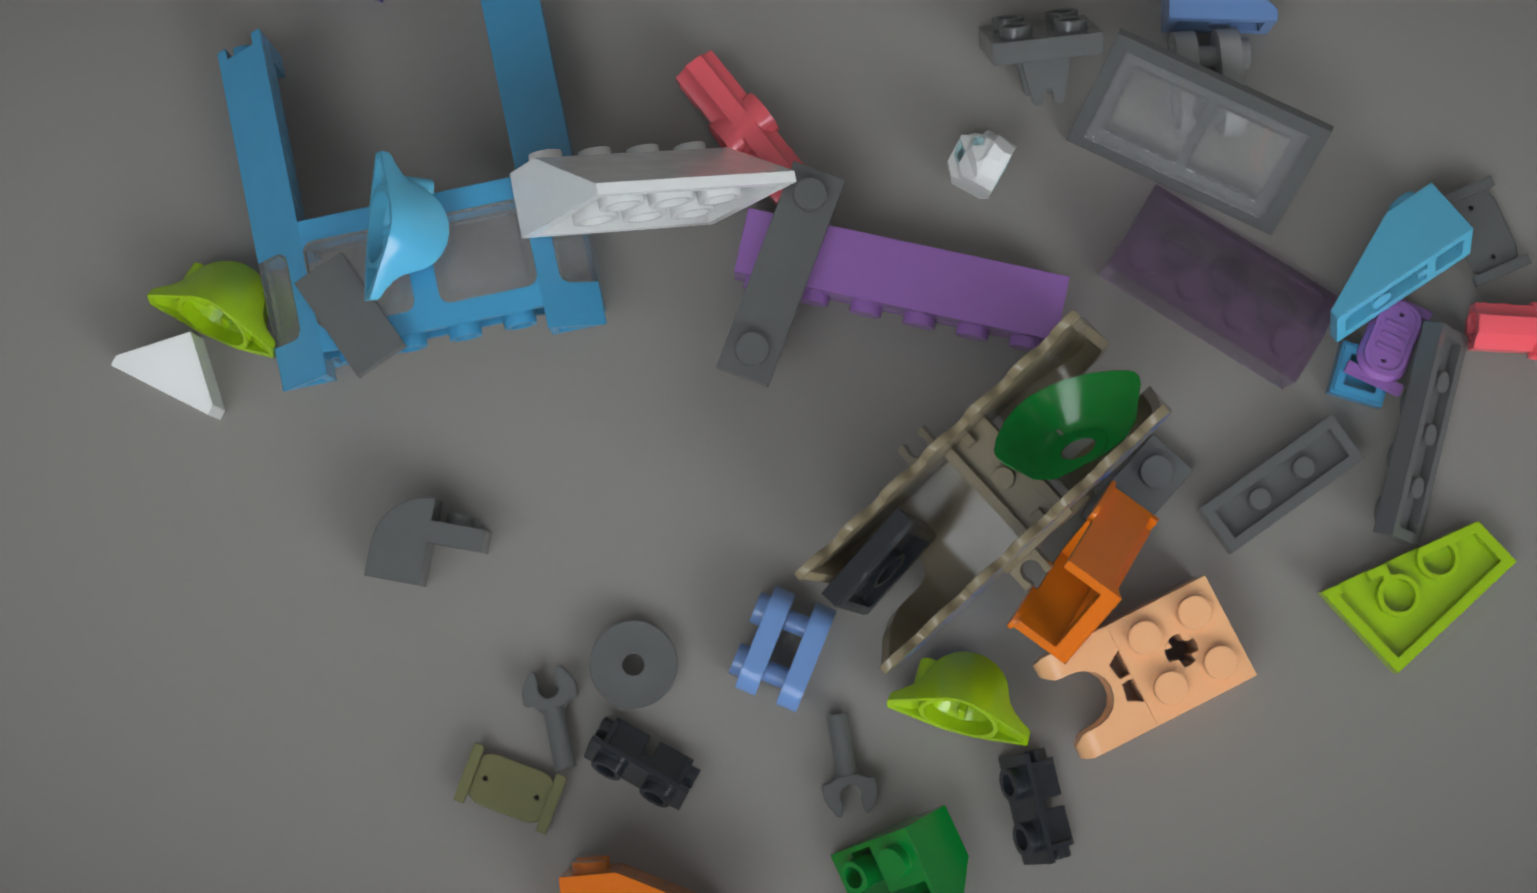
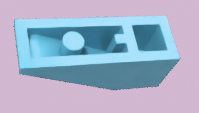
M1432 182L1416 193L1413 191L1404 193L1389 207L1388 212H1386L1330 311V335L1336 342H1339L1378 316L1379 313L1387 310L1470 254L1474 228Z

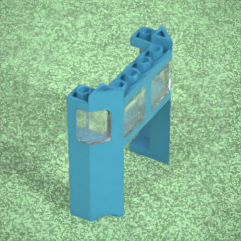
M481 0L515 170L529 161V154L540 150L560 149L562 156H574L542 1ZM258 28L250 33L252 45L235 47L233 49V56L226 49L217 53L272 337L276 343L275 353L283 392L337 381L335 368L349 365L294 283L339 252H342L365 284L369 207L305 220L278 78L286 77L282 56ZM510 177L434 193L433 196L441 203L449 222L448 242L442 255L429 267L402 275L394 280L384 291L381 298L376 300L407 345L406 348L398 353H409L428 347L427 339L449 335L451 342L475 339L483 335L482 328L498 324H504L505 330L528 328L536 325V316L541 315L546 316L547 326L553 335L607 324L604 313L606 307L591 235L577 234L522 239Z

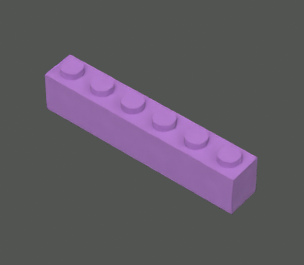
M748 208L734 270L735 280L744 282V290L746 289L774 213ZM829 225L801 303L816 307H828L829 300L849 304V312L858 316L880 319L882 312L903 316L902 323L910 327L934 330L935 323L956 327L955 335L965 339L986 342L988 335H994L1010 339L1009 347L1029 352L1037 347L1061 321L1070 277Z

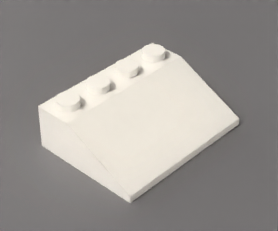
M704 141L683 143L675 146L670 151H659L658 144H642L627 149L626 153L615 154L611 153V148L608 146H597L579 151L578 156H562L560 149H545L529 154V161L510 173L522 239L712 225L797 182L794 170L728 147L706 149Z

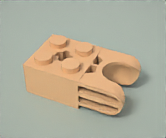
M1205 575L1194 577L1098 626L1066 664L1049 652L1037 658L1033 663V668L1038 677L1045 680L1055 681L1082 671L1097 677L1104 686L1107 697L1106 707L1102 715L1093 724L1077 733L1074 747L1080 759L1096 758L1257 676ZM1171 637H1174L1176 641H1184L1186 644L1187 653H1184L1186 658L1182 663L1179 660H1168L1165 650L1172 648L1168 642Z

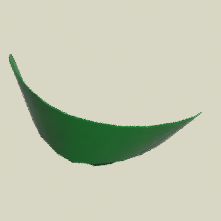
M1130 370L1086 373L1061 380L1028 396L1014 408L1004 421L994 444L993 450L996 458L1032 480H1055L1097 460L1122 442L1136 421L1141 386L1139 375L1135 371ZM1057 429H1059V430H1060L1062 433H1064V434H1063V435H1060V434L1057 432ZM1080 439L1095 440L1094 448L1086 455L1076 459H1064L1061 457L1062 451L1069 444Z

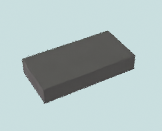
M339 252L294 283L359 378L407 347L377 301H364L365 284L342 252Z

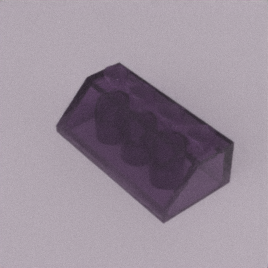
M1157 184L1153 187L1098 275L1280 389L1295 383L1325 336L1330 323V311L1338 299V296Z

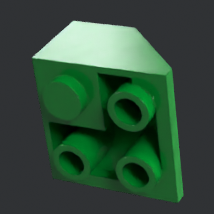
M946 805L907 818L830 855L847 893H964L969 855Z

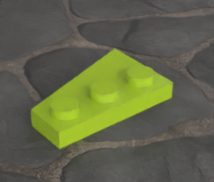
M1476 521L1319 591L1317 594L1392 673H1399L1517 561L1479 521Z

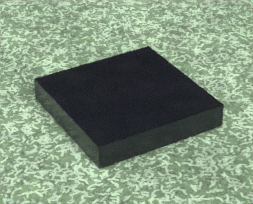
M897 508L821 594L835 607L868 615L936 539L937 532L924 520Z

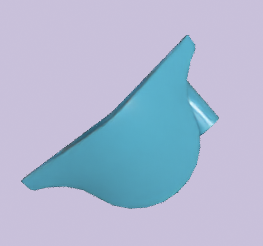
M385 151L375 153L368 216L364 301L378 300L394 280L402 275L423 270L435 263L442 255L449 237V222L446 212L439 200L433 196V179L403 175L392 155Z

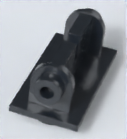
M605 716L595 736L593 735L590 739L584 758L590 760L591 766L602 776L615 781L622 778L638 787L642 797L650 803L663 808L671 806L679 811L701 771L692 765L694 759L663 742L659 743L653 756L650 758L642 753L651 737L649 734L619 717L613 721Z
M1045 747L1025 751L1024 754L998 757L1001 768L999 776L1000 787L1003 795L1009 801L1014 822L1013 841L1016 849L1022 855L1024 865L1056 863L1055 860L1071 856L1069 846L1074 844L1065 806L1059 805L1047 809L1044 800L1061 795L1053 756L1047 757Z

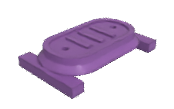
M1402 299L1387 310L1379 313L1378 316L1367 324L1357 349L1358 364L1349 360L1343 372L1393 396H1400L1404 385L1395 381L1405 374L1412 358L1414 344L1420 337L1422 323L1430 321L1433 312Z

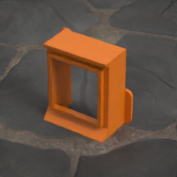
M1114 480L1104 489L1087 516L1086 521L1059 552L1053 562L1055 566L1046 573L1038 588L1034 586L1030 588L1006 625L1010 629L1014 627L1064 664L1069 661L1122 600L1119 587L1151 533L1152 528L1159 521V518L1115 487L1117 483Z

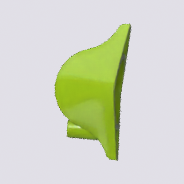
M218 261L204 266L201 263L195 262L181 281L153 288L147 294L150 305L209 338L246 352L275 358L276 343L267 329L270 304L266 287L261 276L246 264L236 261Z
M963 651L945 655L937 661L931 658H922L919 662L913 684L891 692L887 699L888 708L932 726L973 738L1028 746L1030 730L1017 716L1010 703L1008 683L1003 671L996 663L981 654Z

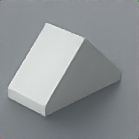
M192 332L116 355L111 363V366L207 415L221 420L225 412L204 340Z

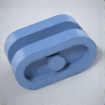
M775 586L772 595L761 592L749 621L759 627L751 646L740 643L729 674L738 677L735 688L754 696L758 691L761 681L781 688L776 705L796 713L837 610L816 602L811 617L791 610L796 593ZM782 630L802 637L790 668L770 661Z

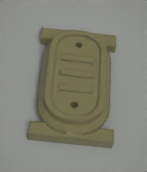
M475 742L453 800L464 803L468 794L478 805L523 822H538L535 831L546 835L568 777L557 773L553 782L552 778L541 770L498 754L483 755L486 746Z

